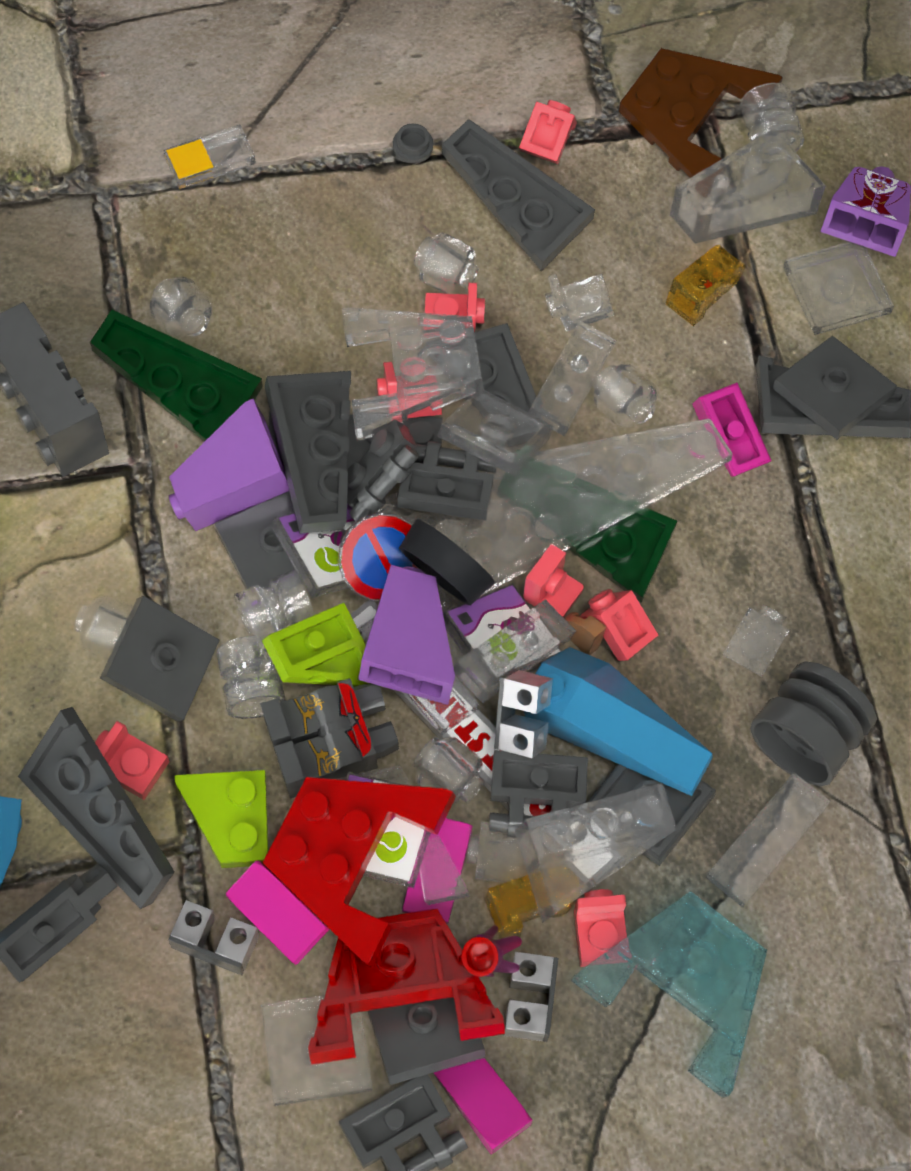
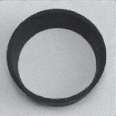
M419 519L415 520L399 547L401 552L417 568L427 575L436 577L437 584L467 605L471 606L495 583L490 574L469 554L441 532Z

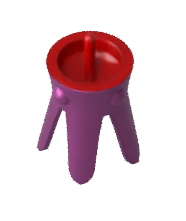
M494 925L484 934L476 935V937L470 939L464 945L462 963L469 973L479 977H494L492 972L515 973L519 971V965L504 960L503 955L521 946L522 939L518 936H510L494 940L492 938L498 932V926Z

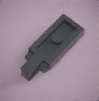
M96 864L80 877L74 874L66 881L63 880L0 932V960L19 983L23 982L97 920L94 915L101 908L98 902L114 890L117 884L99 864Z

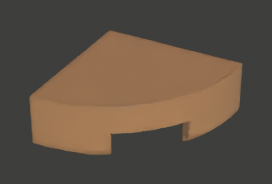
M571 612L556 626L583 653L591 655L599 648L606 630V626L595 617L588 616L586 619L579 617L578 612Z

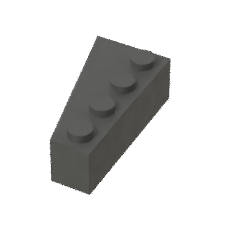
M22 302L0 313V388L7 399L15 397L20 407L15 409L26 432L35 430L40 441L35 444L45 464L49 466L54 463L62 477L108 455L109 450L98 410L92 402L87 403L83 395V388L75 377L71 379L64 360L58 351L48 352L52 350L47 335L26 304Z

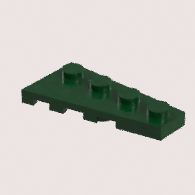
M112 309L90 341L91 349L95 354L203 441H206L246 401L255 400L263 387L262 378Z
M515 453L498 488L499 498L624 591L632 590L637 600L642 603L674 533L677 520L518 453Z

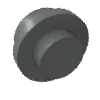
M415 123L407 124L401 127L393 138V151L404 162L420 163L428 159L432 154L433 138L422 125Z

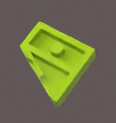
M344 602L272 633L262 640L282 682L337 685V682L350 678L353 687L370 684L359 680L361 660L366 644Z
M265 770L175 775L176 788L188 805L194 820L202 834L206 837L221 868L250 867L255 861L263 863L269 851Z

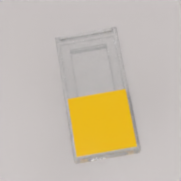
M240 124L164 149L166 162L179 189L256 164L254 152Z

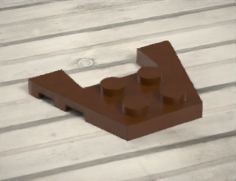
M661 48L621 100L619 113L651 145L656 143L669 156L668 162L677 171L682 169L692 179L691 185L698 192L704 194L721 170L723 159L690 141L726 93L763 111L780 88L783 77L778 74Z

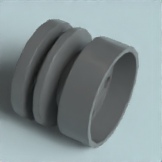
M805 661L797 664L792 670L789 679L784 681L779 688V697L772 698L766 703L752 721L750 730L754 741L763 753L781 769L808 784L825 786L833 781L846 764L850 755L849 750L859 747L863 737L868 735L874 727L877 717L874 707L866 695L849 679L822 664Z

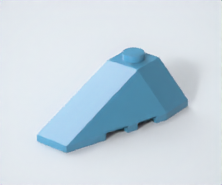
M571 647L541 663L535 674L553 678L551 703L537 714L524 711L525 717L548 722V733L690 796L693 795L713 758V754L610 663Z

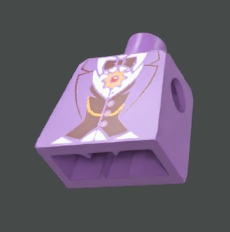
M854 167L833 195L820 232L896 257L909 224L911 186L907 182L895 179L893 172L887 167H876L872 171L862 167Z

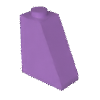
M254 399L248 400L241 405L169 476L175 492L169 495L171 506L179 520L186 518L195 531L289 491L280 455L265 417Z
M391 565L362 656L359 680L448 705L455 673L436 577L427 575L415 567L402 568Z

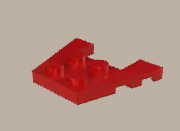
M306 777L263 864L366 965L373 968L392 927L387 922L350 906L349 903L391 818L397 817L438 835L456 796L453 791L445 788Z
M438 909L379 917L378 919L387 922L392 929L373 968L366 965L338 938L328 973L329 982L324 1000L320 1002L317 1013L318 1023L314 1037L310 1039L308 1050L311 1065L356 1058L352 1013L425 1001L454 998L461 1041L505 1034L504 1019L498 1007L495 1008L487 996L486 988L479 976L472 975L462 963V948Z

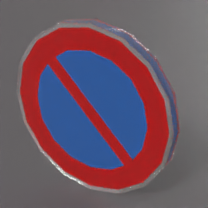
M377 512L360 518L347 529L339 544L337 563L343 581L355 594L369 601L380 602L391 565L402 568H417L399 549L413 525L410 521L394 513Z

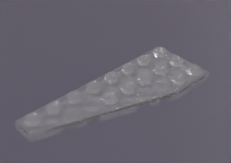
M709 418L498 459L496 473L478 470V472L494 474L486 521L398 508L399 491L386 497V504L377 514L372 512L367 519L379 515L394 516L409 523L411 526L416 519L429 524L463 549L490 574L495 583L484 593L486 594L532 569L550 544L565 551L582 540L597 534L732 460L733 453ZM437 584L443 616L449 614L447 611L465 605V603Z

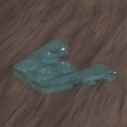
M690 891L577 972L571 981L604 1007L612 1004L635 969L713 1028L712 1034L688 1069V1072L724 1098L729 1096L734 1088L767 949Z

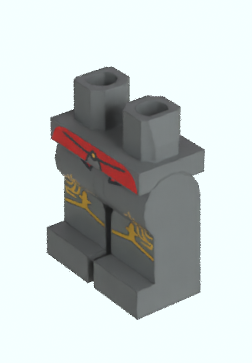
M349 678L337 682V685L323 687L310 694L279 702V699L276 698L260 703L290 799L297 796L306 777L344 780L349 778L350 774L357 775L362 771L368 772L377 769L378 758L385 757L399 749L398 738L391 721L371 728L366 726L364 717L386 710L380 687L370 683L353 687Z

